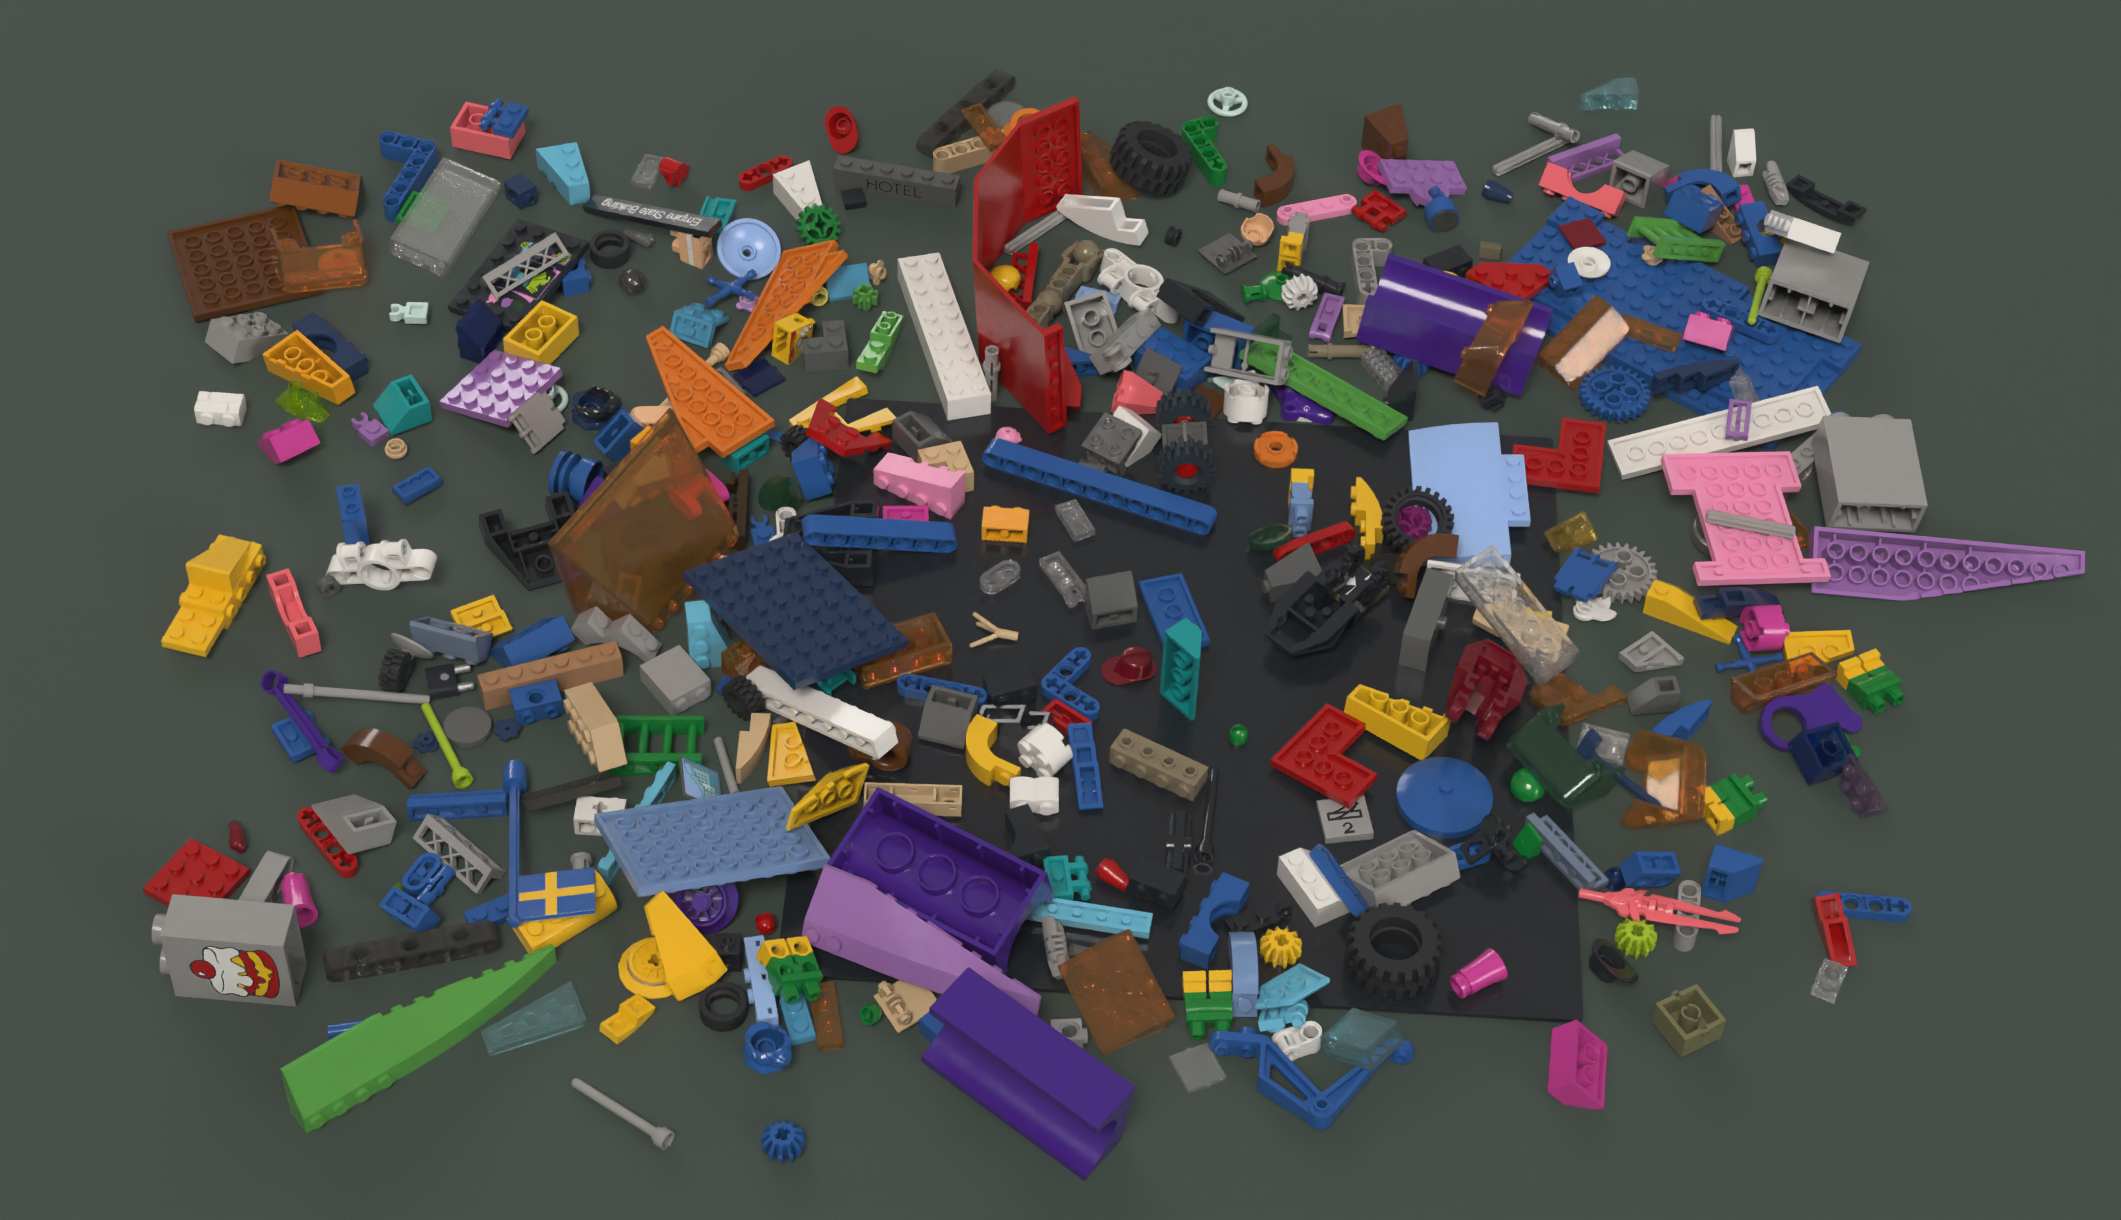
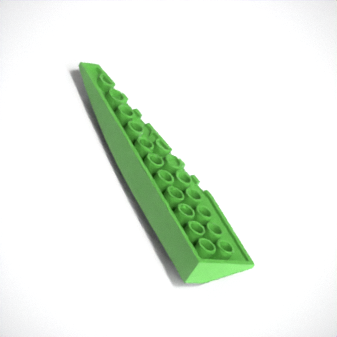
M552 944L524 955L522 961L516 962L511 960L504 963V967L497 971H493L492 968L482 972V977L473 979L470 976L435 990L433 996L429 998L424 996L415 998L413 1004L404 1008L401 1004L392 1007L391 1013L384 1016L381 1013L372 1015L280 1068L290 1113L307 1134L314 1129H319L334 1117L343 1115L356 1104L365 1102L370 1096L380 1090L387 1089L392 1083L463 1040L518 998L557 962L555 947Z

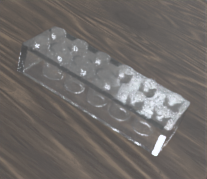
M1493 544L1455 570L1454 581L1539 686H1542L1578 660L1580 651Z

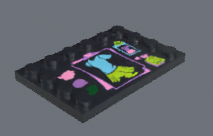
M517 219L450 302L448 309L451 313L510 332L541 300L547 302L562 284L564 277L573 270L590 248L589 242ZM556 232L569 255L495 299L487 286L484 287L480 280L481 277ZM557 244L548 248V256L557 257L562 254ZM534 256L530 259L529 267L538 269L542 265L543 258ZM516 267L512 270L510 277L515 279L523 278L525 269ZM528 270V271H527V275H528L529 273L533 272V271H532V270ZM498 278L492 282L497 292L505 289L507 280ZM509 281V285H508V286H510L511 284H513V283H515V282Z

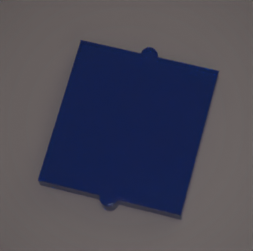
M765 358L733 374V378L742 385V389H746L754 398L786 381V378L777 370V367H773Z

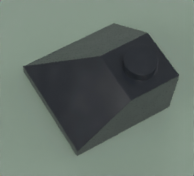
M1412 359L1389 387L1388 396L1383 397V403L1407 416V421H1413L1417 393V359Z

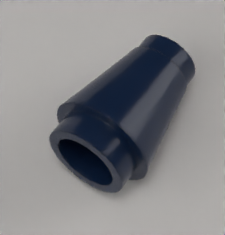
M1488 179L1481 195L1486 196V199L1509 204L1514 192H1511L1494 179L1493 181Z

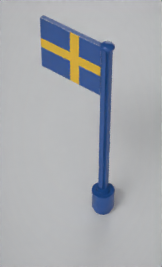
M520 760L508 761L503 767L502 782L503 790L509 794V918L507 919V924L512 928H517L522 922L596 914L594 867L520 876V794L524 793L527 789V768Z

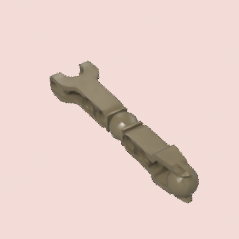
M1077 240L1062 253L1061 266L1051 277L1045 290L1038 294L1035 302L1026 310L1042 329L1048 327L1049 321L1053 319V315L1061 310L1064 302L1070 298L1076 288L1082 282L1090 281L1097 270L1098 263L1103 259L1105 250H1099L1097 244L1093 241L1083 240L1078 242ZM1075 259L1078 265H1073L1071 263Z

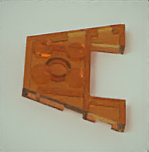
M1563 648L1555 667L1546 662L1529 692L1528 700L1562 726L1589 717L1590 713L1598 710L1603 712L1608 710L1611 705L1617 703L1622 705L1627 701V695L1612 684L1597 696H1594L1561 671L1573 662L1574 657Z

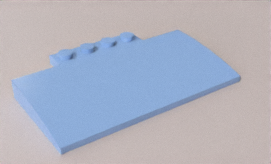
M1498 422L1452 424L1408 431L1412 489L1415 490L1416 486H1422L1421 491L1423 492L1428 487L1431 489L1429 494L1434 495L1436 491L1440 493L1438 499L1441 500L1444 497L1447 500L1445 506L1450 505L1452 508L1450 514L1454 513V527L1451 534L1459 535L1456 558L1434 556L1429 559L1472 566H1510L1511 548L1508 527H1530L1531 521L1524 454H1501ZM1430 511L1432 531H1427L1428 535L1436 533L1438 528L1436 518ZM1428 559L1421 566H1427Z

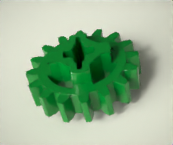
M814 203L811 208L806 206L804 212L801 211L798 214L801 219L795 221L799 225L795 232L801 233L798 237L799 240L805 239L804 246L809 243L816 244L833 239L838 240L836 235L840 234L841 230L837 226L841 222L835 220L838 214H831L833 208L830 207L826 210L825 204L820 205L818 208L817 204ZM811 215L810 222L805 224L807 217ZM831 230L828 238H825L827 236L826 231Z

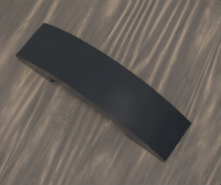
M1799 174L1786 184L1787 190L1800 203L1826 218L1841 222H1855L1867 212V208L1851 200L1843 204L1815 190V182Z

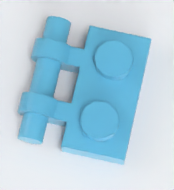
M1303 999L1291 1007L1262 1010L1258 1020L1260 1032L1267 1030L1270 1033L1278 1032L1285 1028L1287 1023H1292L1295 1028L1301 1027L1306 1021V1015L1309 1010L1307 1001Z

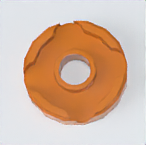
M1270 431L1261 434V437L1255 440L1253 453L1261 464L1271 468H1283L1296 460L1298 445L1293 437L1292 439L1288 437V434L1280 431ZM1276 447V448H1279V449H1281V450H1279V451H1274V450H1272L1271 448Z

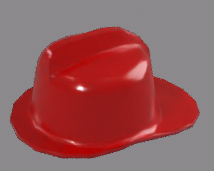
M843 106L832 107L827 112L824 122L831 146L838 153H849L854 149L858 141L857 120L847 108Z

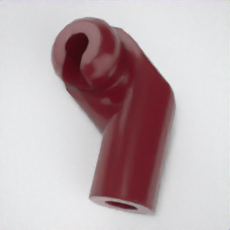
M232 820L228 824L230 831L229 847L231 850L241 853L246 849L247 843L242 840L244 833L240 822Z

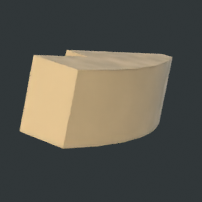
M751 713L750 731H740L736 760L737 784H742L753 772L765 753L771 733V714Z

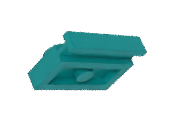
M706 196L699 215L721 219L723 226L716 232L721 233L731 223L737 207L736 200L718 197L710 199V196Z

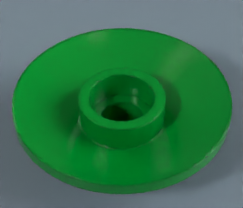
M1273 271L1264 275L1260 282H1263L1265 285L1266 297L1268 299L1284 302L1281 297V286L1286 284V279L1291 280L1293 278L1282 274L1281 271Z

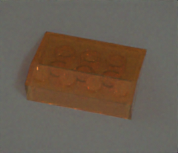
M1130 929L1110 936L1058 965V969L1102 1055L1170 1027L1175 1018Z

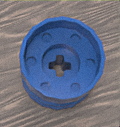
M568 450L561 451L550 471L548 481L550 494L568 490L572 502L580 503L593 480L597 476L603 479V462L591 457H584L582 459L580 454L572 453Z

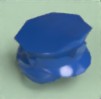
M758 1022L752 1024L746 1030L744 1036L745 1045L742 1048L747 1067L763 1075L781 1071L784 1067L790 1065L792 1060V1039L787 1031L781 1028L780 1024L771 1025L766 1022Z

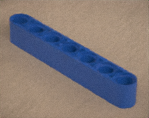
M815 514L807 515L801 520L804 542L812 546L950 553L958 547L955 527L948 522Z

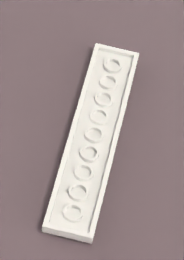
M1815 386L1752 403L1747 441H1743V438L1734 440V437L1725 439L1727 409L1608 440L1607 447L1621 480L1663 470L1660 461L1662 454L1728 453L1816 430L1822 417L1829 416L1831 412L1819 387ZM1742 406L1739 432H1744L1747 406ZM1738 407L1733 408L1730 431H1735Z

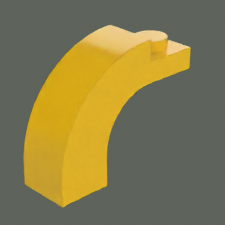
M976 714L966 732L965 755L968 767L977 779L988 786H991L994 780H996L1000 784L1010 787V778L1021 777V768L996 757L990 751L991 746L997 739L998 723Z

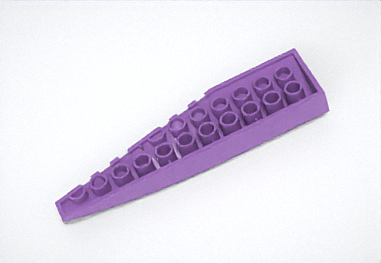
M1814 526L1808 532L1807 559L1825 558L1831 575L1828 582H1810V592L1812 594L1902 602L2085 573V551L1819 526Z

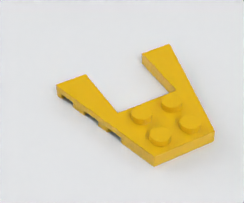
M856 376L822 399L838 407L847 403V400L850 398L857 399L868 394L867 386ZM818 401L789 419L790 427L798 424V426L803 425V428H808ZM888 408L850 424H847L837 412L833 415L838 417L841 423L848 427H854L859 432L870 429L871 433L881 430V426L892 424V420L896 418Z

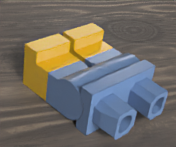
M1291 468L1287 526L1288 530L1293 531V537L1296 538L1307 535V531L1311 529L1314 501L1311 499L1314 469Z

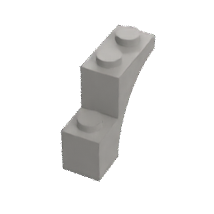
M597 606L580 613L570 629L585 645L616 641L618 647L632 652L644 662L655 658L662 645L631 614L612 621Z

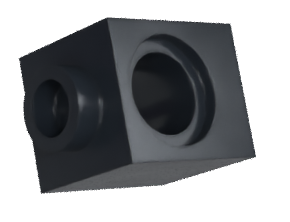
M715 933V950L726 966V972H741V934Z

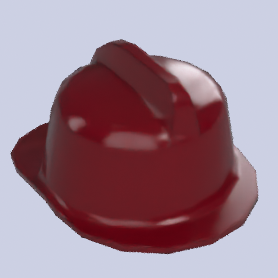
M1139 646L1126 648L1121 655L1108 659L1101 668L1103 678L1115 685L1148 680L1155 676L1157 672V664L1151 658L1150 650Z

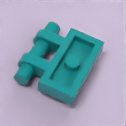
M1067 855L1050 856L1043 859V868L1048 874L1054 898L1073 900V892H1078L1083 901L1091 898L1090 892L1092 887L1091 882L1087 878L1089 869L1083 856H1076L1073 863L1068 862ZM1075 874L1078 880H1071V875Z

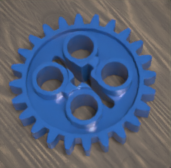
M1611 365L1609 370L1602 366L1601 371L1594 368L1593 373L1588 372L1587 377H1583L1579 388V398H1581V404H1586L1585 410L1592 409V416L1599 414L1600 420L1603 417H1607L1608 422L1613 418L1619 423L1620 419L1628 422L1629 417L1636 420L1637 415L1642 416L1643 411H1647L1651 390H1648L1649 384L1644 383V378L1637 379L1638 373L1630 374V369L1622 371V366L1615 370L1613 365Z

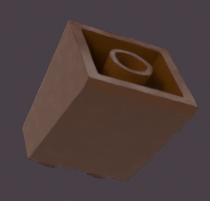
M1399 103L1365 115L1361 147L1364 150L1378 154L1382 159L1406 160L1408 134L1402 105Z

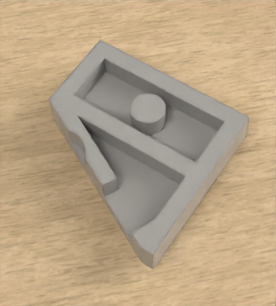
M1653 631L1619 652L1618 657L1633 672L1680 666L1684 661L1683 656Z

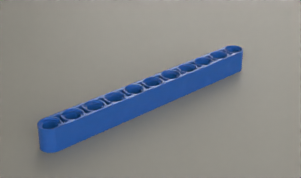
M993 438L982 455L983 462L992 468L1199 535H1207L1218 516L1217 511L1211 506L1004 439Z

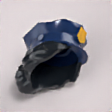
M593 385L586 391H579L572 396V422L584 430H601L622 406L621 398L614 395L611 390L605 389V387L597 388L596 385Z

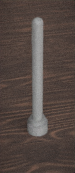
M579 1078L572 1080L571 1085L573 1088L650 1135L655 1146L666 1150L672 1144L675 1133L665 1126L655 1127Z

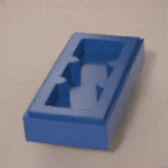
M428 466L392 486V493L406 505L442 485L443 481Z

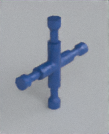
M751 269L745 276L739 277L731 283L708 276L707 284L717 285L720 290L713 297L705 299V304L710 307L715 301L723 299L730 293L746 296L747 299L753 300L755 292L745 291L741 286L747 280L755 278L757 276L756 271Z
M1741 634L1734 635L1732 639L1738 645V651L1742 659L1733 660L1731 663L1726 664L1716 663L1715 671L1719 673L1726 669L1747 668L1751 678L1755 681L1757 691L1765 690L1766 686L1760 680V673L1756 666L1765 665L1767 662L1772 661L1782 662L1783 654L1780 652L1775 653L1773 656L1751 657L1748 648L1743 644Z

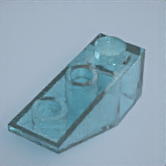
M1614 78L1579 93L1576 110L1637 109L1640 93L1635 78Z

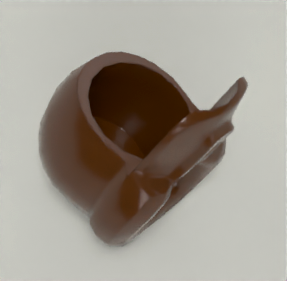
M887 720L895 726L898 743L880 759L849 746L850 757L857 761L871 762L874 768L881 771H898L903 769L908 762V756L912 748L913 736L911 731L901 722Z

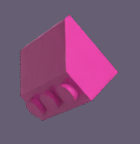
M1577 1019L1553 1028L1550 1042L1548 1093L1563 1105L1603 1109L1608 1045Z

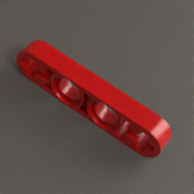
M1341 522L1280 544L1273 551V557L1279 562L1310 543L1314 554H1318L1350 542L1355 537L1356 531L1349 522Z
M311 807L302 808L297 814L300 829L340 877H354L359 871L356 856L353 853L348 854ZM309 819H313V821H314V825H313V826H312V823L309 821ZM320 831H326L328 833V835L323 838H317L315 836L316 833ZM331 847L341 848V850L335 854H331L328 852V850ZM344 859V862L351 867L343 866L342 860Z

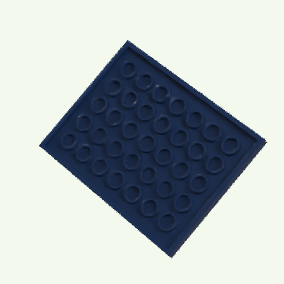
M797 532L683 571L682 579L793 690L908 646L909 640L811 545L805 543L804 539Z

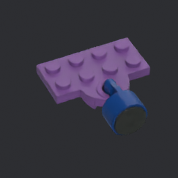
M1379 160L1377 166L1389 192L1407 193L1417 207L1419 204L1423 205L1425 218L1432 230L1443 232L1456 225L1459 220V213L1449 195H1465L1467 187L1454 161Z

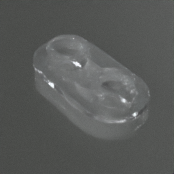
M1013 560L1000 562L981 575L980 589L986 594L999 593L1020 578V565Z

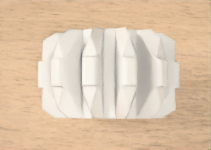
M1300 274L1299 277L1293 275V279H1286V284L1281 286V297L1290 309L1295 308L1297 311L1301 307L1306 309L1308 304L1313 305V300L1317 299L1318 288L1310 276L1305 277L1303 274Z

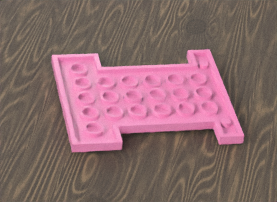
M1790 451L1662 454L1660 461L1670 495L1693 496L1712 561L1694 562L1692 568L1698 586L1829 581L1831 575L1825 558L1803 559L1796 534L1793 539L1711 524L1705 521L1706 513L1711 509L1792 525L1782 492H1799L1802 486Z

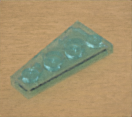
M572 981L482 1030L481 1036L490 1057L588 1026Z

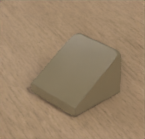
M1480 241L1478 258L1500 259L1501 244Z

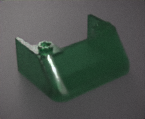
M1561 703L1537 712L1511 735L1506 745L1509 751L1559 804L1572 808L1608 796L1627 769L1622 766L1608 770L1605 763L1599 759L1585 761L1556 730L1561 723L1559 716L1566 708V705Z

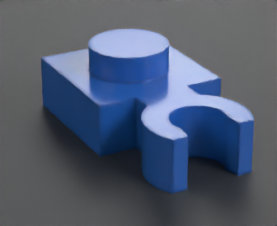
M763 515L762 522H756L755 518L751 517L752 529H750L753 546L769 542L775 536L773 525L768 526V517Z

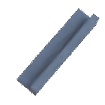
M1532 813L1526 817L1525 825L1530 822L1543 839L1541 851L1579 891L1580 888L1597 891L1608 885L1609 879L1548 815L1539 818L1535 813Z

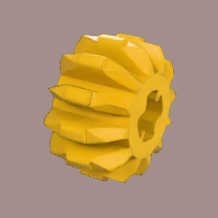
M1278 926L1274 931L1267 930L1260 940V954L1264 957L1265 964L1272 962L1274 968L1277 965H1281L1284 969L1287 967V964L1294 966L1296 959H1299L1302 953V941L1300 938H1297L1296 931L1289 932L1288 926L1284 930H1280Z

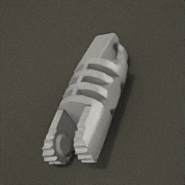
M1771 160L1766 164L1767 171L1762 173L1763 180L1769 196L1775 205L1786 206L1789 201L1787 187L1776 162Z
M1045 915L1042 919V929L1047 961L1052 976L1058 980L1070 975V956L1066 934L1064 933L1061 921H1055L1054 917Z

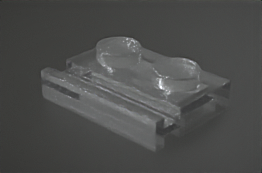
M1583 723L1577 748L1590 729H1594L1603 739V742L1596 748V753L1606 762L1622 765L1630 734Z

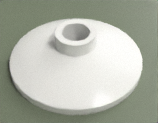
M1580 247L1573 250L1568 256L1567 263L1574 262L1579 275L1582 277H1601L1610 269L1609 257L1597 248Z

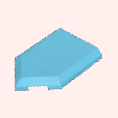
M1299 963L1260 987V996L1256 1000L1255 1009L1268 1010L1291 1007L1328 985L1330 979Z

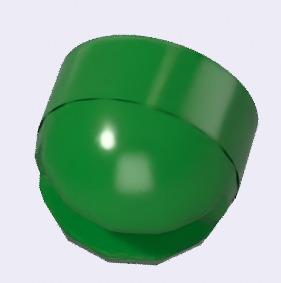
M1240 724L1234 725L1229 732V741L1237 746L1244 745L1247 742V728Z
M868 1004L860 1009V1019L865 1025H873L882 1018V1010L875 1004Z

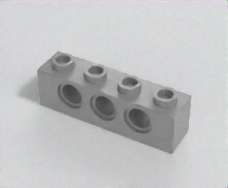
M1815 433L1791 453L1801 486L1817 473L1811 444ZM1782 492L1784 500L1794 492Z

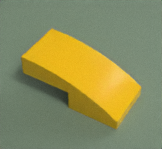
M637 993L619 1005V1012L600 1023L599 1031L615 1044H619L635 1032L654 1013L656 1007Z

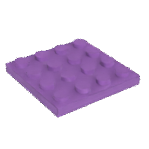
M494 350L439 402L442 409L508 428L513 423L512 421L509 422L507 417L534 393L539 392L541 394L546 392L563 374L561 368Z

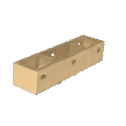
M865 782L864 806L876 788L880 787L935 816L961 817L962 785Z

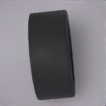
M600 231L592 236L589 242L591 260L601 268L612 269L623 266L630 258L629 239L620 231ZM609 245L621 248L614 253L599 251L600 248Z
M714 983L705 988L698 1001L700 1019L706 1027L713 1031L726 1032L740 1027L748 1013L746 994L741 987L734 983ZM722 998L732 999L738 1004L735 1012L723 1016L713 1014L708 1010V1006L711 1002Z

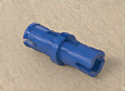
M443 864L436 875L428 879L426 882L427 886L415 899L429 907L437 896L442 895L444 887L455 876L454 869L449 865Z

